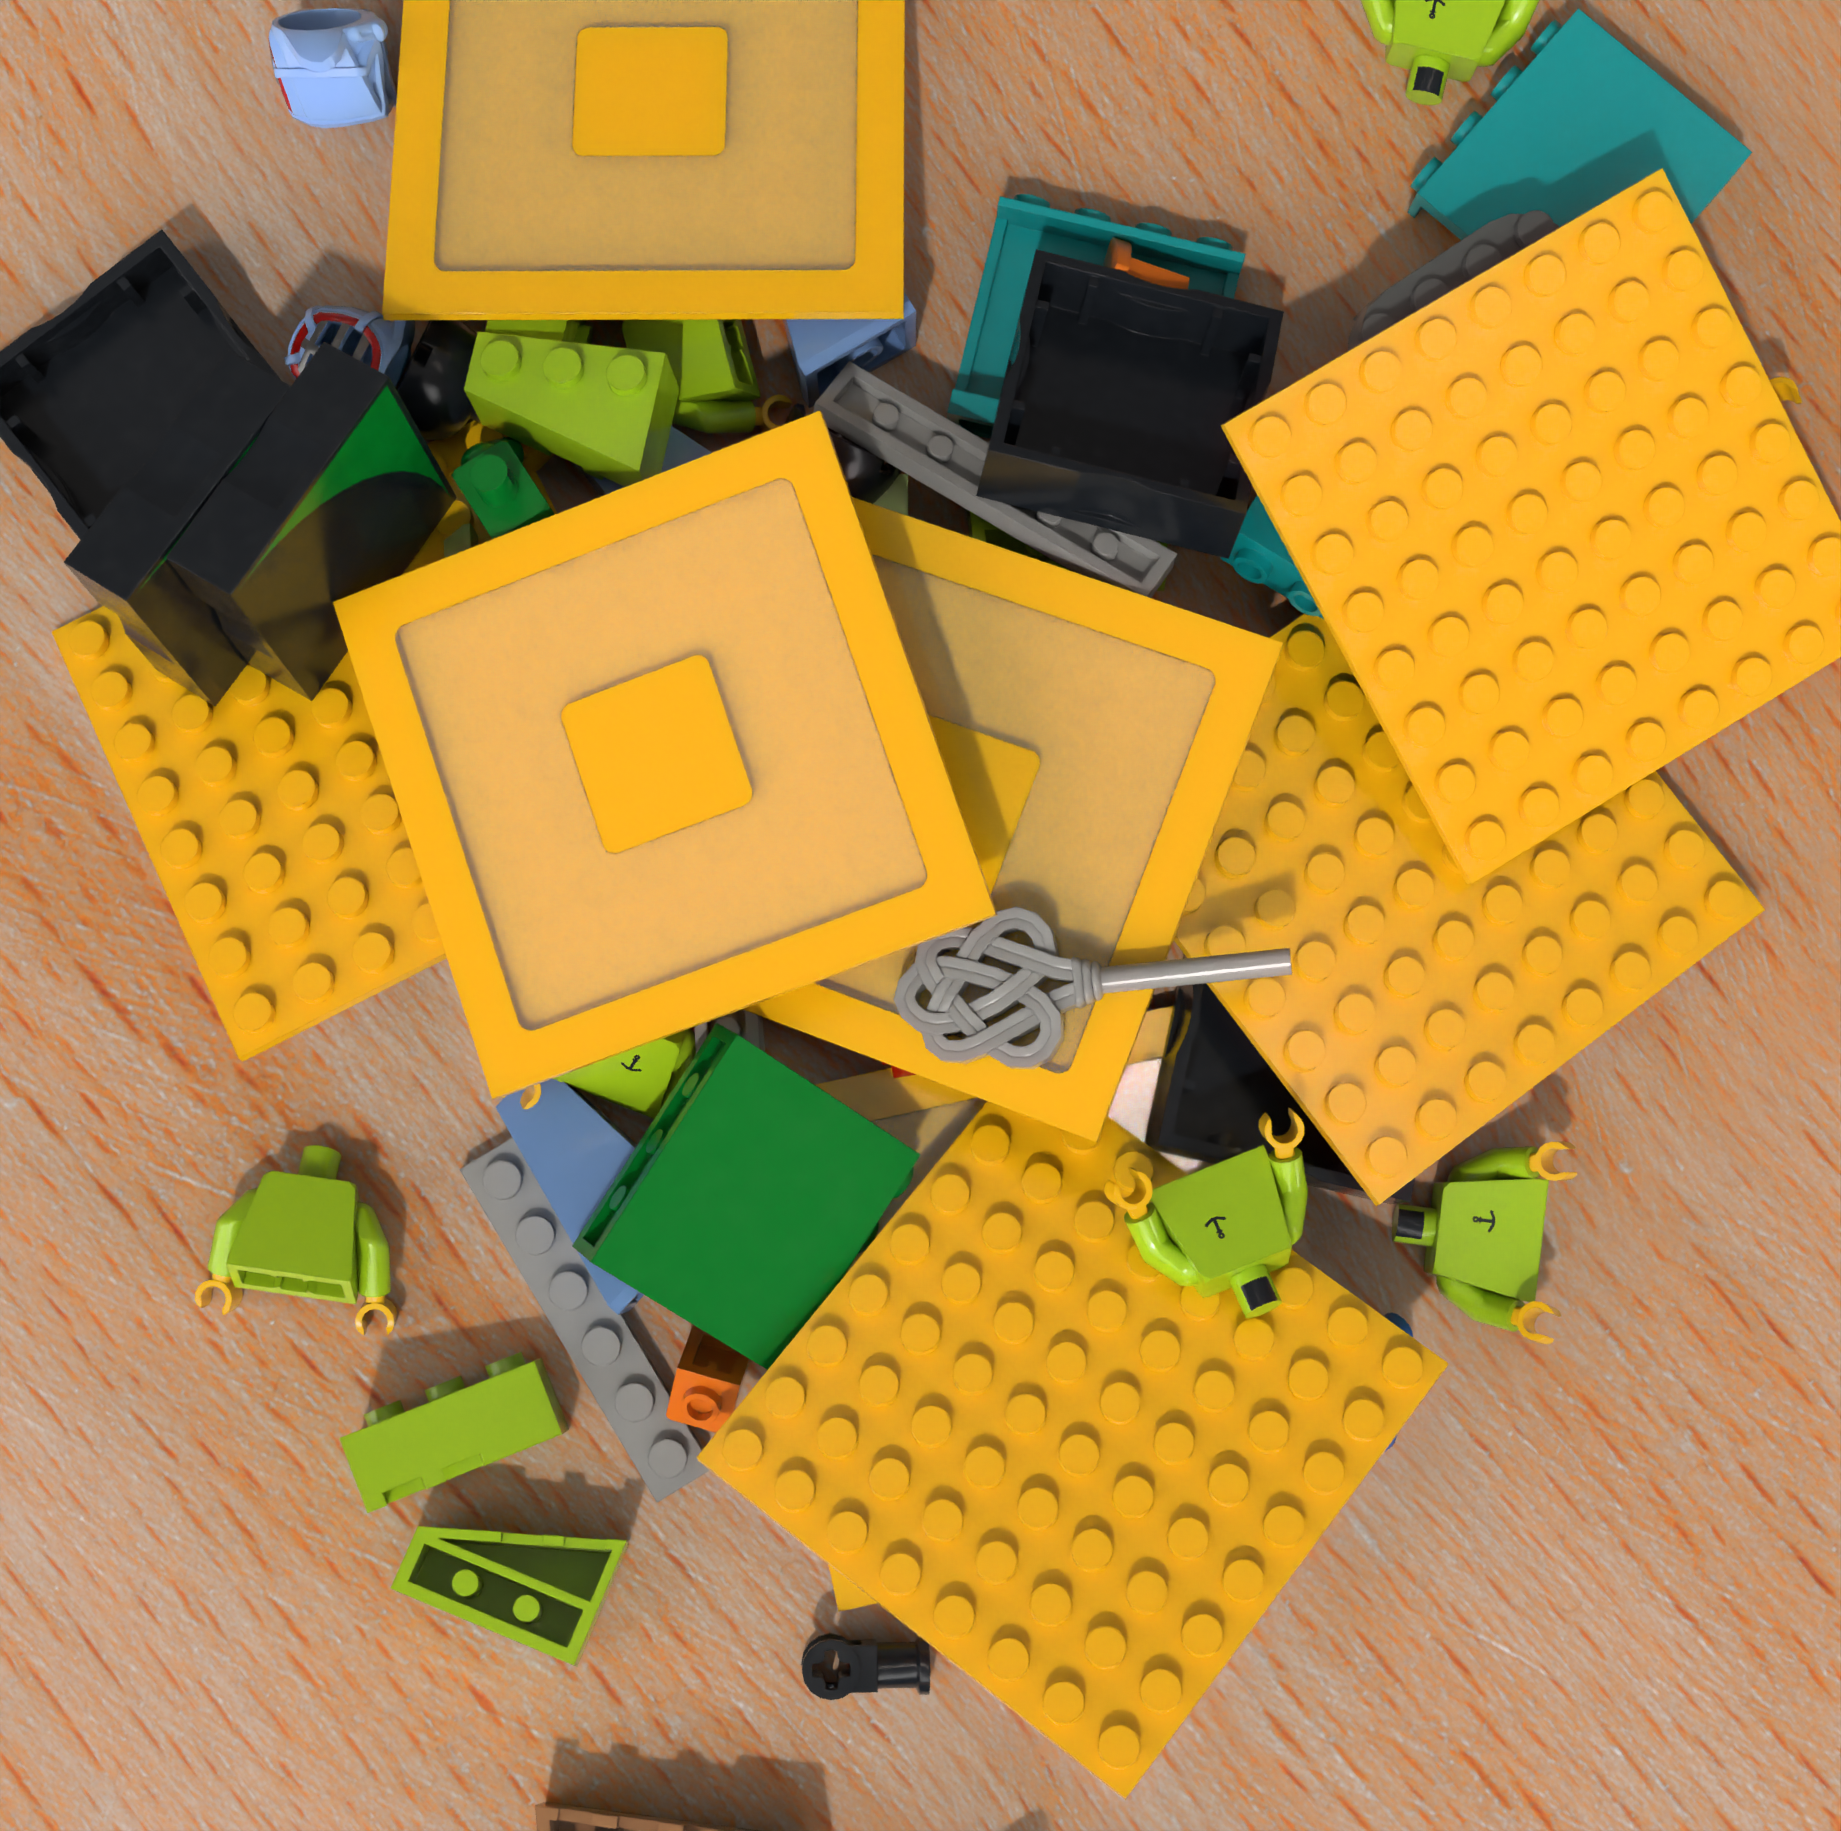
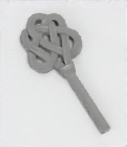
M1016 906L996 911L997 916L984 920L975 929L965 927L919 944L917 946L915 963L911 965L898 981L894 1002L901 1018L918 1032L922 1033L926 1049L943 1062L968 1064L991 1056L1011 1069H1036L1052 1060L1064 1041V1016L1062 1014L1077 1007L1082 1009L1087 1004H1092L1095 1000L1099 1001L1103 998L1104 993L1292 975L1290 948L1101 967L1097 961L1091 963L1087 959L1081 960L1078 957H1072V959L1059 957L1056 936L1052 929L1037 913ZM1017 931L1026 933L1033 940L1034 948L1005 939L1004 937L1009 933ZM959 950L955 957L942 956L945 952ZM985 957H989L1021 969L1016 974H1011L982 962ZM1048 978L1070 983L1054 989L1048 994L1038 989ZM969 984L993 990L970 1003H967L962 997ZM925 988L932 994L927 1009H924L919 1001L921 993ZM1019 1003L1026 1006L990 1027L986 1024ZM1040 1028V1033L1033 1043L1027 1046H1014L1011 1044ZM961 1033L968 1037L962 1040H949L947 1036L959 1035Z

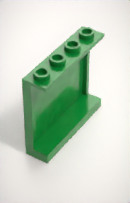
M716 1022L572 1247L594 1265L768 1370L841 1281L856 1255L865 1251L875 1239L879 1228V1219L891 1200L900 1196L910 1184L914 1173L913 1166L921 1154L740 1035Z

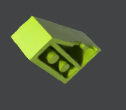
M478 331L464 391L482 425L548 456H551L553 453L581 466L585 473L602 480L605 477L626 487L661 473L679 394V386L668 357L663 352Z
M418 1526L390 1589L577 1667L629 1544L627 1540L593 1539Z

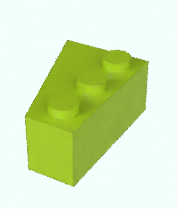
M519 1352L485 1366L489 1379L465 1388L462 1377L459 1376L424 1390L429 1403L405 1412L401 1400L364 1414L368 1427L339 1439L367 1514L387 1506L388 1503L421 1490L429 1489L446 1482V1480L481 1466H486L569 1430L542 1358L526 1364L522 1352Z

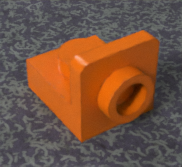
M693 1325L676 1370L666 1412L667 1418L717 1433L735 1411L750 1359Z

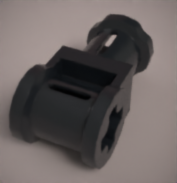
M829 1633L813 1639L803 1652L801 1665L804 1683L810 1692L822 1699L835 1700L843 1698L849 1693L878 1692V1689L916 1688L919 1695L930 1694L929 1644L920 1636L917 1637L915 1642L882 1643L876 1642L875 1639L848 1640L842 1635ZM835 1650L840 1662L849 1663V1669L838 1671L836 1682H825L823 1672L812 1670L813 1664L823 1662L825 1651Z

